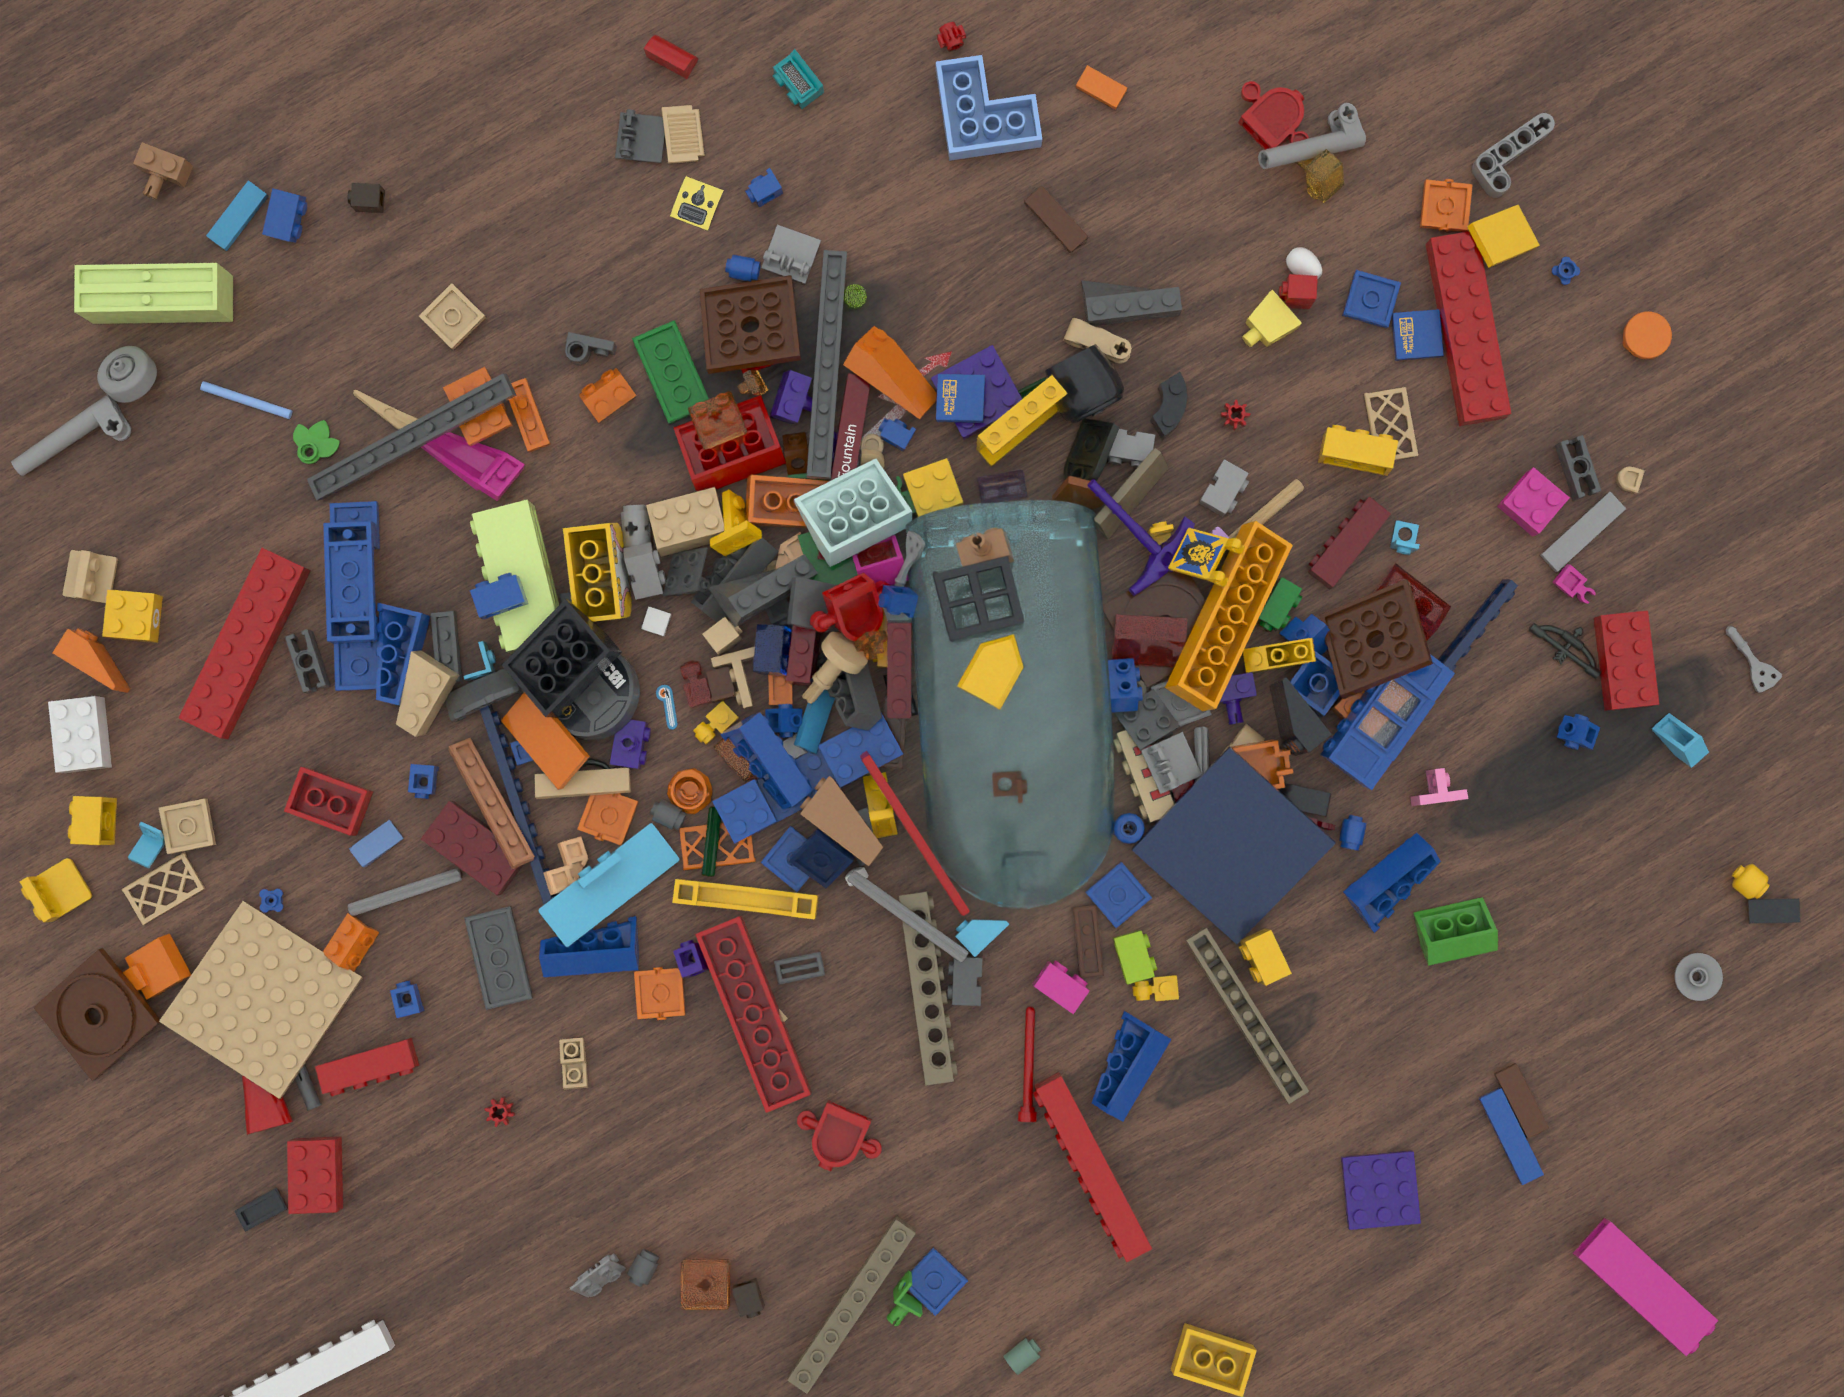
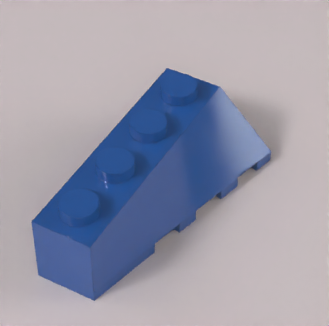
M377 603V611H379L377 633H379L377 647L376 700L400 706L411 651H422L431 616Z
M760 712L750 715L720 734L725 741L729 739L736 748L733 751L738 757L743 756L750 763L749 770L751 773L765 781L763 787L782 810L793 807L813 791L808 778L801 774L796 766L795 759L787 753L781 738L774 734L768 719Z
M1416 833L1396 850L1388 854L1376 866L1369 869L1366 874L1352 883L1343 893L1352 907L1375 933L1380 928L1378 923L1385 916L1389 918L1395 912L1392 908L1401 899L1405 901L1410 896L1413 885L1415 883L1420 884L1441 861L1434 848Z
M630 917L628 922L617 924V921L607 923L608 927L597 930L592 928L569 947H566L558 936L541 940L539 960L543 977L638 970L639 942L637 917Z
M1126 1011L1123 1012L1121 1018L1124 1020L1121 1030H1117L1114 1038L1117 1040L1112 1053H1109L1106 1060L1108 1062L1106 1072L1101 1074L1092 1100V1104L1122 1122L1125 1120L1171 1041L1169 1037Z

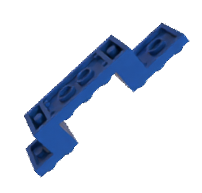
M377 501L330 503V523H323L327 642L334 644L335 691L376 690V673L378 669L377 647L379 639L377 623H379V618L376 617L374 549H380L379 504Z
M882 715V718L869 731L852 727L818 745L816 754L808 752L795 759L797 768L801 774L808 778L813 791L793 807L782 810L763 787L765 781L762 778L754 779L712 802L734 844L754 833H759L802 810L800 806L808 796L813 798L817 792L814 788L823 777L825 779L829 776L832 777L842 789L870 773L860 758L862 753L868 751L878 768L904 754Z

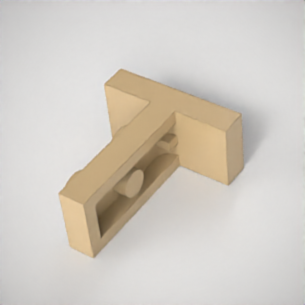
M757 646L711 658L715 669L728 665L733 666V668L729 669L732 682H737L739 691L735 692L738 705H743L744 709L753 708L754 704L743 662L761 657Z

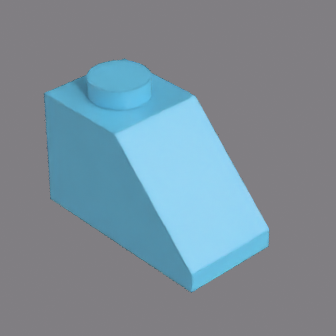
M1670 713L1652 728L1653 732L1670 751L1691 768L1709 753L1702 736Z
M965 919L955 929L958 932L955 937L976 957L1009 923L1006 920L972 919L968 923Z

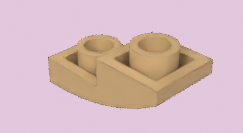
M584 1038L559 1040L563 1089L588 1088Z

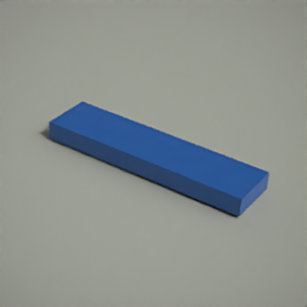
M1499 1087L1479 1097L1520 1184L1524 1185L1543 1176L1540 1165L1502 1088Z

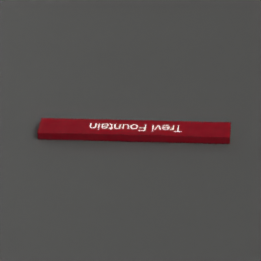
M848 373L846 377L831 469V480L857 468L870 384L855 374ZM818 550L817 559L826 561Z

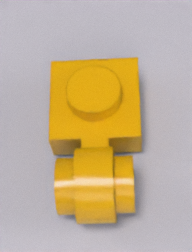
M722 700L705 716L711 723L705 724L703 721L693 731L700 743L704 742L707 745L715 738V729L723 733L739 717Z
M1177 975L1152 977V986L1149 985V980L1135 982V986H1132L1133 996H1136V1001L1150 1000L1152 993H1154V1001L1179 999Z

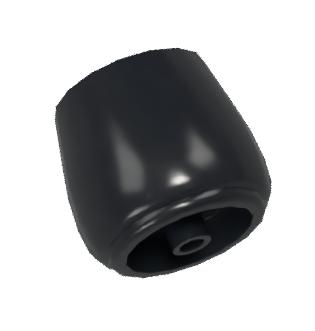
M1097 344L1045 370L1047 379L1053 375L1067 392V395L1059 400L1056 406L1063 419L1070 421L1072 424L1104 411L1106 407L1123 398L1124 386L1121 378Z

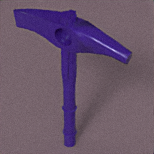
M1095 479L1091 480L1087 486L1096 494L1095 496L1099 497L1151 553L1141 576L1128 589L1135 596L1164 576L1168 571L1172 572L1168 567L1187 529H1194L1195 523L1184 517L1174 534L1167 541L1159 545L1123 510L1122 506L1105 491V488H1102Z

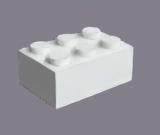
M91 696L48 702L55 772L71 773L112 768L105 698Z

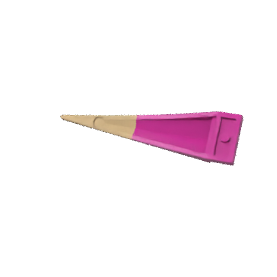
M354 390L353 392L355 397L398 430L417 420V418L388 406L360 391ZM451 432L421 447L476 491L480 490L496 501L511 486L525 466V464L504 451L480 443L470 447L464 437Z

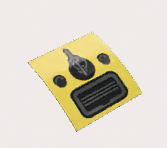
M686 176L670 216L708 230L724 190Z

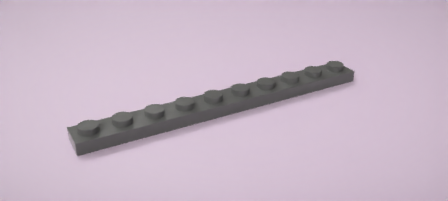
M824 250L807 465V478L831 480L847 251Z
M503 373L308 478L307 481L316 500L321 501L517 396L508 375Z

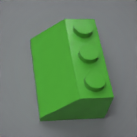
M1483 897L1414 912L1421 949L1428 966L1498 950V930Z

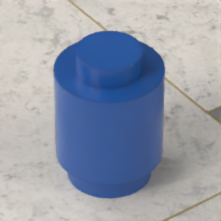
M733 254L731 259H727L725 272L729 273V278L744 281L758 280L761 262L755 261V258Z
M1349 815L1348 819H1343L1339 838L1341 848L1359 851L1360 845H1363L1367 824L1362 822V817Z

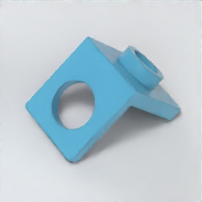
M1395 521L1390 548L1397 549V553L1410 555L1417 551L1420 544H1415L1419 525ZM1401 528L1410 529L1412 533L1410 540L1403 541L1399 538L1398 532Z
M478 642L486 669L465 675L464 680L470 681L495 672L493 664L496 663V658L493 650L488 649L486 642Z
M140 822L139 826L143 834L129 854L128 859L146 868H150L164 847L165 840L161 830Z

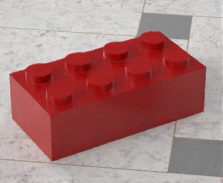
M1648 611L1595 617L1594 627L1599 669L1601 671L1604 711L1659 705Z

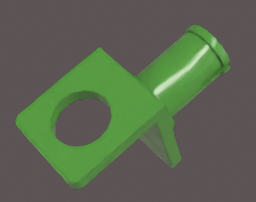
M909 1270L893 1289L894 1303L896 1305L887 1315V1320L891 1324L894 1323V1326H899L908 1312L918 1317H921L923 1314L922 1303L906 1293L912 1286V1272Z

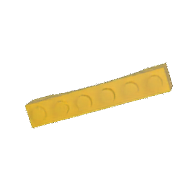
M675 879L672 903L816 919L819 895Z

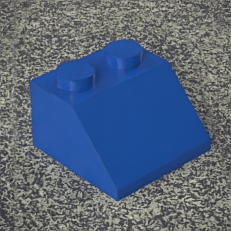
M1315 651L1316 662L1302 664L1290 682L1314 713L1322 718L1339 697L1340 692L1332 663Z

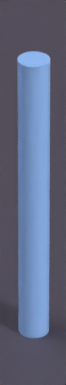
M203 381L200 390L287 419H290L292 416V410Z

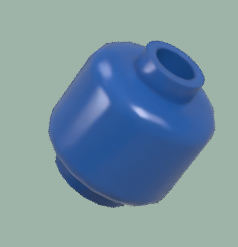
M1122 814L1117 817L1113 824V833L1117 840L1122 843H1135L1144 834V823L1136 814Z

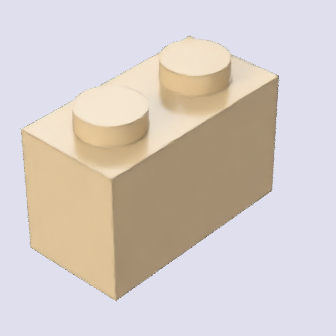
M724 617L705 631L703 636L715 652L721 656L743 640L740 636L743 631L739 626L734 627L732 622Z

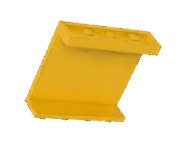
M1051 375L980 433L977 438L976 450L992 467L1059 411L1056 403L1066 396L1067 392Z

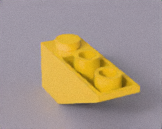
M1313 638L1247 648L1243 651L1246 673L1263 672L1316 662Z

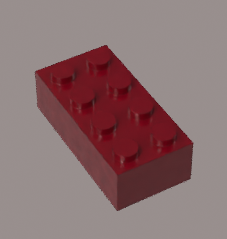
M448 801L421 838L422 841L495 895H502L523 867L521 865L512 869L490 827L455 801Z

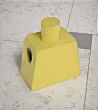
M1271 290L1245 322L1251 330L1243 335L1242 339L1249 347L1255 345L1259 340L1268 347L1297 330L1302 323L1280 297Z

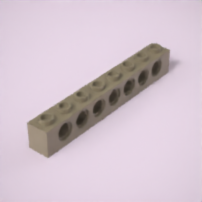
M927 891L899 895V901L902 905L912 912L922 910L926 915L925 921L937 929L936 919L931 920L930 910H934L933 896H928ZM902 921L925 1086L954 1082L953 1076L958 1075L956 1061H951L950 1052H954L953 1037L948 1038L947 1028H951L949 1014H944L943 1005L948 1004L946 990H941L940 981H944L943 966L938 967L936 958L941 957L940 947L930 940L925 947H919L915 943V938L921 933ZM928 957L931 959L932 967L929 970L920 969L918 962L921 958ZM926 981H932L936 986L935 991L931 994H926L922 990V984ZM928 1005H936L938 1007L939 1013L936 1017L931 1018L926 1015L925 1009ZM937 1028L941 1030L942 1038L938 1041H932L928 1036L931 1029ZM936 1052H941L946 1057L945 1062L941 1065H937L932 1061V1056Z
M1203 927L1185 938L1184 941L1284 1101L1290 1104L1308 1093L1309 1090L1208 929Z
M896 1215L789 1373L787 1381L806 1394L810 1391L916 1234V1228Z

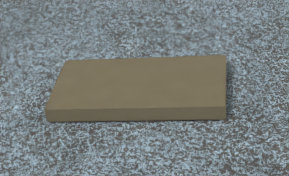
M1156 448L1153 449L1112 497L1128 515L1168 470L1162 453ZM1106 505L1094 518L1101 534L1107 539L1123 523Z

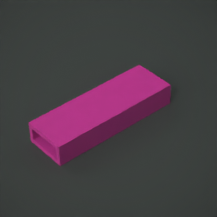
M1604 1218L1573 1252L1581 1262L1685 1356L1694 1353L1698 1349L1702 1338L1714 1331L1718 1320L1611 1221Z

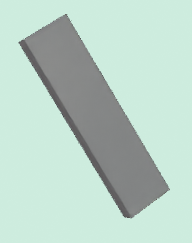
M1608 492L1540 556L1555 572H1558L1626 508L1611 492Z

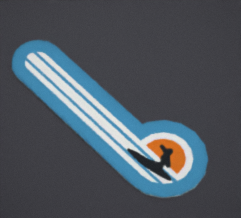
M661 685L656 690V696L664 703L668 728L675 729L677 727V718L672 689L667 685Z

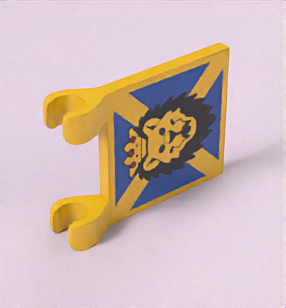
M1188 528L1168 568L1171 571L1207 580L1218 586L1225 587L1229 579L1225 577L1223 572L1215 570L1226 549L1236 554H1242L1245 546L1241 545V541L1237 538H1225Z

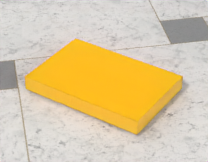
M1519 205L1475 221L1467 226L1488 268L1540 246Z

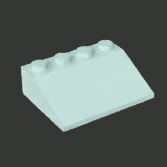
M876 458L794 499V503L818 550L830 567L912 526V510Z

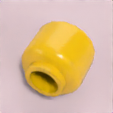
M1749 864L1745 867L1740 865L1732 874L1735 878L1732 883L1733 888L1747 899L1760 898L1770 886L1768 884V876L1754 864Z

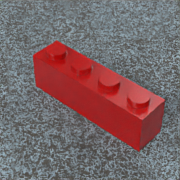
M412 1038L327 1062L315 1066L322 1094L330 1092L331 1096L345 1093L344 1088L352 1085L355 1090L368 1086L367 1081L376 1079L377 1083L391 1079L390 1074L399 1072V1076L413 1073V1068L419 1066Z

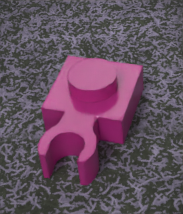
M1567 564L1552 582L1568 597L1573 598L1577 594V598L1582 603H1589L1584 598L1586 592L1596 595L1593 589L1583 585L1587 579L1570 564Z

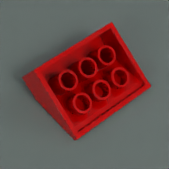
M761 395L674 427L691 480L697 492L713 487L719 489L746 479L750 475H757L786 464Z

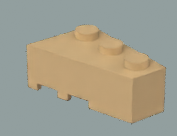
M421 650L411 651L396 725L415 737L426 735L460 675Z

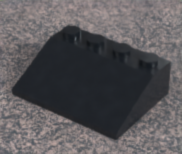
M565 599L514 651L502 666L545 717L558 718L622 651L603 630L568 599Z
M1287 677L1269 686L1280 738L1283 740L1281 745L1284 749L1290 750V753H1293L1295 756L1309 753L1332 735Z

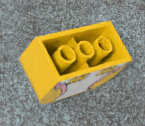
M605 523L563 528L572 604L593 622L629 617L632 607L629 575L624 561L623 532L618 523Z

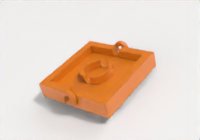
M1426 179L1423 189L1420 228L1438 229L1439 231L1446 230V232H1467L1473 184L1455 183L1452 179H1445L1444 181Z
M621 793L590 795L577 830L594 835L597 840H607L622 845L639 801L623 796Z
M653 967V970L634 971L637 1019L657 1018V1020L667 1019L666 1017L686 1015L684 984L679 968L663 969V967Z

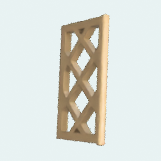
M1406 387L1364 393L1371 435L1379 437L1374 421L1378 418L1388 425L1383 434H1387L1392 428L1402 435L1397 445L1396 453L1398 454L1395 456V460L1418 456ZM1401 393L1403 400L1401 408L1389 401L1393 394ZM1377 397L1383 401L1377 412L1372 410L1370 398ZM1386 404L1398 411L1391 422L1379 415ZM1401 414L1406 417L1408 427L1406 432L1394 425ZM1405 438L1410 441L1412 452L1404 453L1398 449Z
M183 852L122 888V891L142 925H145L201 892L205 887L187 858L186 853ZM182 859L185 864L184 873L171 871L172 865ZM159 872L165 873L162 886L150 883L151 877ZM170 874L182 877L179 890L167 888ZM187 878L194 880L197 888L189 893L183 892ZM139 884L144 885L140 899L133 897L130 892L132 888ZM148 887L161 890L157 903L145 900ZM165 891L178 894L175 901L167 906L162 905ZM143 905L155 906V913L145 918L142 913Z

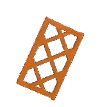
M721 823L720 828L725 833L719 839L718 849L728 857L725 861L716 862V867L755 862L752 835L739 841L731 853L720 846L721 842L729 834L724 823ZM707 825L680 828L683 870L702 868L703 861L700 864L689 865L688 856L694 851L701 858L704 857L695 847L703 837L706 838ZM697 831L701 835L691 845L686 841L685 832ZM741 845L747 848L749 852V858L737 859L733 855Z

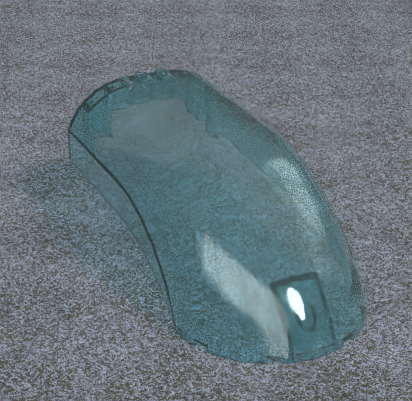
M1026 500L955 506L924 514L906 525V539L908 531H913L919 534L925 542V548L921 557L909 569L910 589L919 596L914 617L912 618L928 837L941 867L955 883L978 899L1005 908L1028 909L1045 906L1071 895L1084 885L1100 867L1107 854L1113 835L1114 753L1112 711L1097 533L1094 521L1095 512L1085 506L1064 501ZM991 528H1002L1007 534L1014 562H1011L1010 565L1025 622L958 638L951 642L947 634L932 574L934 571L942 572L962 567L956 543L962 542L963 538L972 534L977 537L976 533L985 534L984 532ZM1001 568L978 573L982 593L1005 588ZM968 576L945 581L950 602L972 596ZM1007 595L984 600L989 621L1012 615ZM974 603L951 608L956 628L979 623ZM1014 634L1024 668L1000 710L957 687L981 643ZM1021 771L1022 779H1027L1028 793L1023 794V803L1018 804V796L994 797L992 773ZM1006 777L1001 778L998 781V787L1003 791H1007L1012 787V781Z

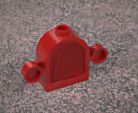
M1249 81L1243 85L1241 96L1246 102H1252L1253 105L1240 117L1238 123L1264 150L1281 146L1287 140L1293 143L1309 139L1307 133L1297 131L1304 116V105L1302 102L1304 97L1298 90L1292 91L1282 87L1274 88L1260 97L1261 89L1258 83Z
M863 572L822 592L828 613L826 614L823 611L815 612L810 618V625L818 632H825L833 625L846 638L852 641L866 642L879 630L882 624L883 609L878 605L879 595L882 593L883 585H891L884 580L874 583V580Z
M829 1100L819 1121L816 1120L815 1114L810 1110L802 1111L797 1117V1124L801 1129L815 1130L812 1138V1149L820 1161L818 1166L825 1170L832 1171L833 1167H842L849 1164L856 1157L859 1149L870 1159L877 1158L882 1150L881 1143L877 1139L863 1140L872 1119Z

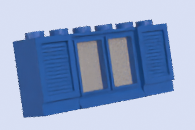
M1431 655L1433 664L1366 690L1361 698L1352 704L1351 712L1347 718L1339 722L1336 728L1337 732L1325 742L1320 755L1363 787L1372 790L1429 713L1436 699L1455 673Z

